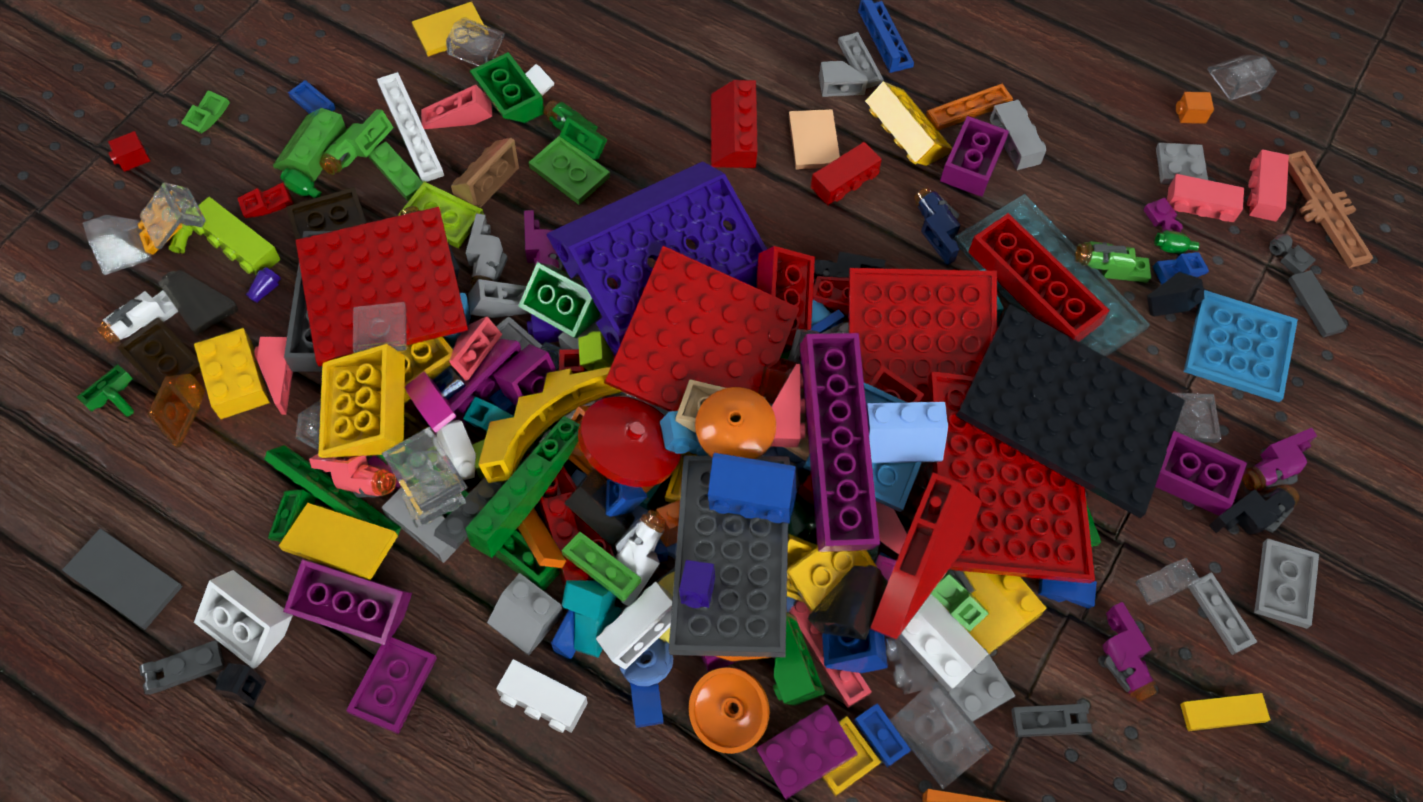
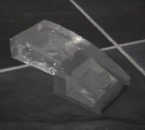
M1184 558L1165 566L1160 571L1138 579L1135 583L1147 604L1151 605L1187 589L1201 580L1189 560Z

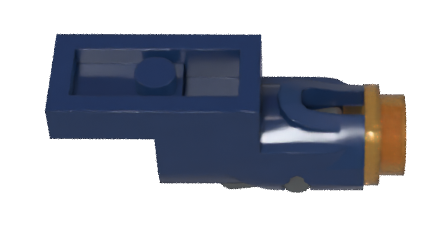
M928 187L923 188L914 197L915 204L925 219L921 232L946 265L955 262L959 252L958 244L953 239L957 236L960 229V223L957 220L959 214L937 192L930 190Z

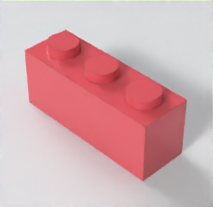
M1262 149L1257 158L1254 157L1250 164L1252 176L1248 184V188H1251V193L1247 200V206H1250L1249 216L1276 222L1286 209L1289 155Z
M1176 174L1168 187L1167 201L1178 212L1235 222L1243 210L1244 188Z

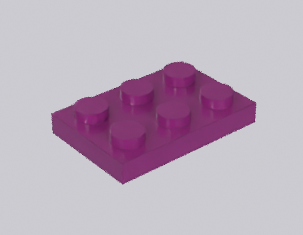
M391 637L387 645L381 644L346 711L353 716L399 734L437 659L436 655Z
M828 704L756 748L785 799H788L858 755Z

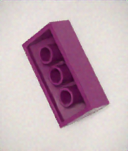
M500 339L468 380L465 381L463 377L459 378L460 380L447 398L456 414V417L451 421L460 420L465 427L468 422L463 418L474 398L477 397L488 403L490 402L489 397L500 390L493 374L521 351L518 341Z
M302 559L283 612L387 645L404 619L412 593L377 581H369L314 561Z

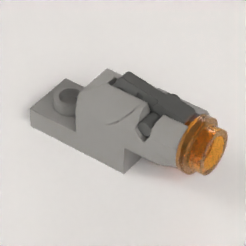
M476 214L466 250L468 264L473 266L472 288L478 279L498 282L508 260L507 255L503 253L500 239L490 236L491 227L487 224L486 215Z

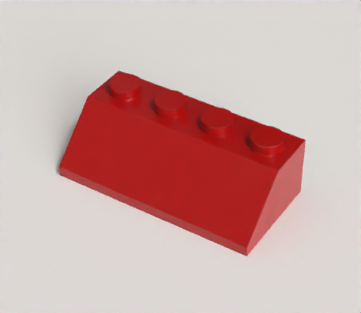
M733 80L711 94V166L756 168V80Z
M773 246L758 255L757 289L799 307L783 351L791 350L797 329L811 330L815 257Z

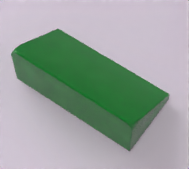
M305 490L285 491L268 539L281 542L306 504L314 505L316 498Z

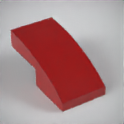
M283 182L264 192L256 188L237 198L245 218L270 214L294 204L290 192Z

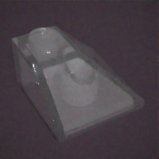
M104 215L83 222L87 240L104 275L152 259L151 254L145 253L139 234L143 230L138 227L139 220Z

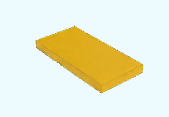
M307 503L279 544V547L282 551L370 581L398 535L393 530Z

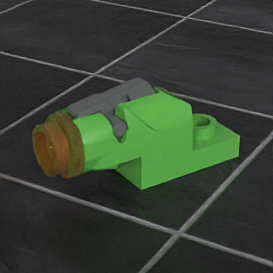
M376 109L363 124L353 123L322 154V160L320 161V166L330 175L339 173L344 167L349 166L357 156L367 157L394 128L383 110Z
M1092 241L1078 244L1076 247L1075 261L1084 266L1101 269L1103 278L1144 283L1151 279L1149 258L1136 257L1135 248Z

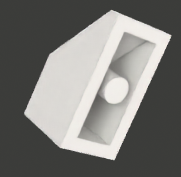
M460 420L450 421L437 431L436 468L454 482L475 478L476 453L465 427Z

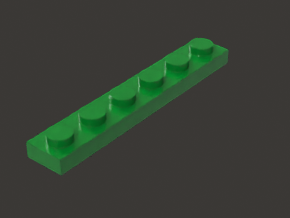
M283 445L266 452L264 460L273 465L276 470L291 478L294 483L308 490L314 497L329 505L335 512L393 530L399 535L401 530L399 525L362 499L356 497L352 492L336 488L331 477L319 469L311 468V464L287 446Z

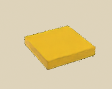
M848 716L840 720L839 724L858 755L822 777L835 797L881 763Z

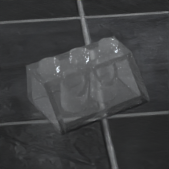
M939 681L926 687L890 719L904 741L942 789L946 788L994 748Z

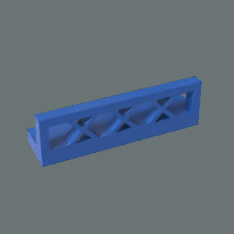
M860 0L858 12L889 73L912 68L914 61L883 2L873 3L872 0ZM900 58H904L905 62L899 63Z

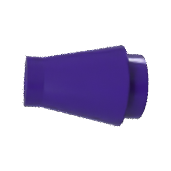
M264 267L262 271H258L249 291L245 295L255 303H258L263 297L279 286L278 282L281 278L269 268Z

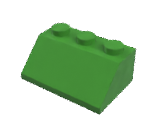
M324 108L308 114L273 164V167L284 171L286 168L297 169L315 182L328 162L322 154L347 130L342 115Z

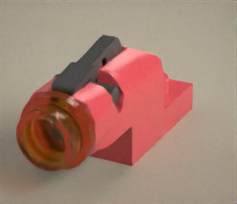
M317 454L309 459L311 468L331 472L336 488L351 491L358 498L384 496L391 493L396 486L395 476L388 470L368 465L366 456L321 458Z

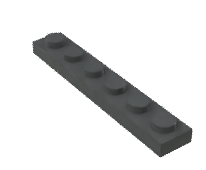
M534 441L527 449L517 469L526 460L527 454L532 453L539 445ZM484 478L435 529L434 536L457 550L468 538L465 528L507 480L488 483L486 478Z

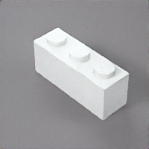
M657 582L645 589L643 594L632 605L626 607L623 613L612 624L606 626L603 632L596 638L611 661L623 669H627L670 628L673 597Z
M514 659L496 688L499 696H501L500 701L513 708L516 704L525 709L524 713L533 719L539 720L542 717L550 721L548 725L561 733L564 730L572 733L588 704L586 696Z

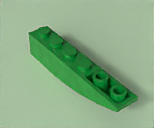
M565 416L560 419L465 528L472 547L491 558L497 553L535 507L571 455L579 441L578 428L580 424Z

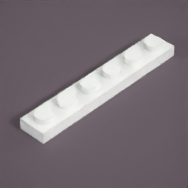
M398 72L378 78V85L420 179L423 182H428L443 177L442 167Z

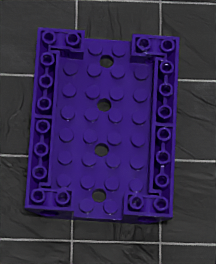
M703 161L546 234L570 278L577 275L580 276L597 306L602 318L596 324L614 356H616L651 274L652 268L649 267L647 259L652 258L656 261L663 246L757 288L758 255L767 250L725 173ZM723 221H728L732 225V231H728L724 227ZM686 239H691L695 243V250L688 248ZM607 278L616 280L618 284L617 289H612L608 286Z

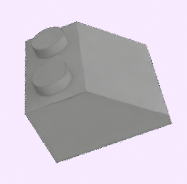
M519 573L501 594L487 624L529 656L563 616V610L560 603Z

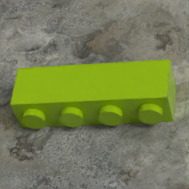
M211 197L206 198L187 214L192 221L190 226L198 235L204 234L213 247L222 248L223 253L231 261L236 259L241 268L248 274L252 272L257 275L259 270L262 271L264 267L271 269L281 260L273 245Z

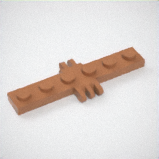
M1306 151L1289 154L1288 172L1307 200L1305 206L1299 209L1302 215L1306 214L1304 216L1305 221L1315 220L1316 223L1322 224L1349 268L1369 263L1373 256L1347 217V215L1354 213L1356 208L1354 205L1349 206L1352 203L1349 198L1344 199L1347 197L1345 191L1332 194Z

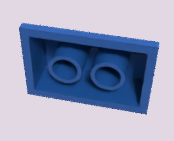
M719 453L713 454L708 490L710 510L721 514H738L745 518L767 519L773 523H790L796 499V466Z
M870 581L858 583L820 612L824 666L826 668L856 673H866L888 668L885 637L883 634L870 629L881 602L880 594Z

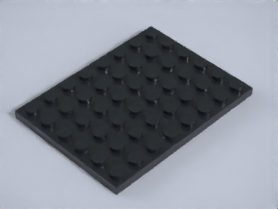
M1010 304L1004 312L956 416L1138 518H1142L1146 514L1167 454L1166 450L1173 431H1175L1185 400Z

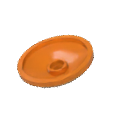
M741 387L725 388L709 396L699 408L695 422L697 439L703 450L712 458L714 453L757 460L767 452L773 443L776 434V417L768 401L757 392ZM738 416L741 420L739 422H732L731 418Z
M733 667L718 668L705 674L694 686L689 700L691 725L699 739L711 749L721 753H739L754 746L766 731L770 714L768 698L761 684L751 674ZM733 703H736L739 707L737 713L732 709Z

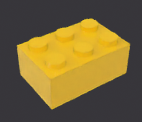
M244 328L194 344L211 407L220 419L270 403L258 361L255 360V350L252 341Z

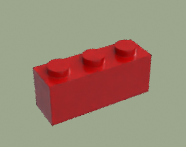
M863 142L812 175L810 188L827 206L834 201L838 202L845 194L851 190H857L868 179H874L880 172L882 159Z

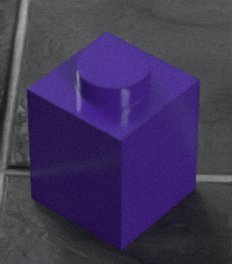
M531 314L532 321H527L528 334L533 335L534 339L540 344L559 342L558 336L563 331Z
M686 560L679 587L681 604L691 608H709L716 578L714 564Z

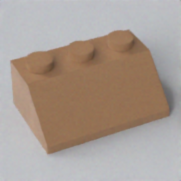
M512 138L495 141L490 147H487L482 155L475 162H472L460 177L454 180L451 185L453 195L481 208L519 169L515 140Z

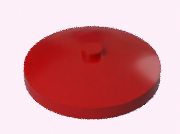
M629 397L601 399L587 409L578 428L579 445L588 462L599 473L622 485L650 487L660 484L671 476L681 458V454L665 449L660 421L665 415L653 406Z

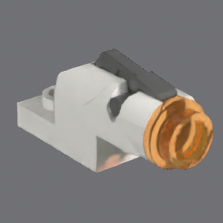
M171 285L153 298L144 291L104 318L97 330L110 345L115 341L118 343L123 338L131 336L140 328L146 327L158 317L162 322H165L188 305V303Z
M649 510L647 514H643L640 519H637L615 544L618 551L616 559L641 577L639 586L624 602L621 601L627 606L635 602L660 564L654 551L661 535L666 529L665 524L667 521L660 514Z

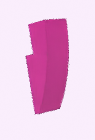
M425 371L404 387L417 409L435 433L456 417L448 400L442 395L437 385Z

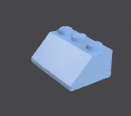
M945 402L866 404L872 463L941 462L943 460L948 432Z

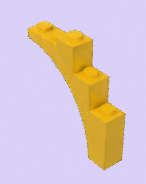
M610 367L573 374L571 368L549 372L546 375L542 393L518 398L514 417L491 421L478 464L488 483L508 480L516 471L525 452L537 437L567 413L577 409L578 406L601 397L623 392L604 383Z

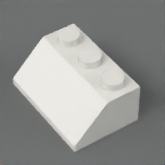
M232 570L209 580L194 623L255 669L285 636L293 615L283 612L284 608Z
M930 594L899 636V639L948 692L988 655L984 648L932 594Z

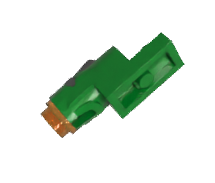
M551 100L544 109V115L547 116V120L552 122L556 128L561 130L560 137L592 159H599L608 139L596 132L598 126L565 103Z

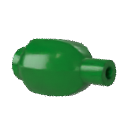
M289 168L282 172L280 179L284 181L286 188L300 196L310 195L314 199L321 196V191L314 188L313 180L303 172Z
M1165 230L1163 233L1158 232L1154 241L1155 246H1159L1160 250L1170 253L1182 254L1188 249L1197 251L1199 248V242L1191 241L1184 233Z

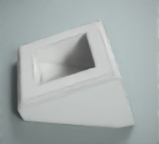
M537 64L525 73L542 96L554 86L551 78Z

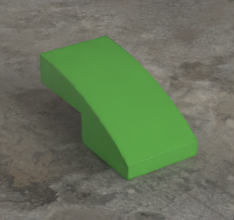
M208 90L198 107L195 105L191 106L181 124L202 134L220 118L230 102L227 98Z
M949 571L931 593L969 632L989 614L984 606Z

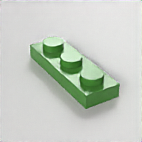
M386 141L377 146L368 155L374 165L407 201L412 198L423 184V181Z
M581 532L561 550L563 556L623 602L641 583V577Z

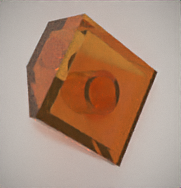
M192 374L166 376L147 414L176 448L181 447L197 415L205 392L203 386Z

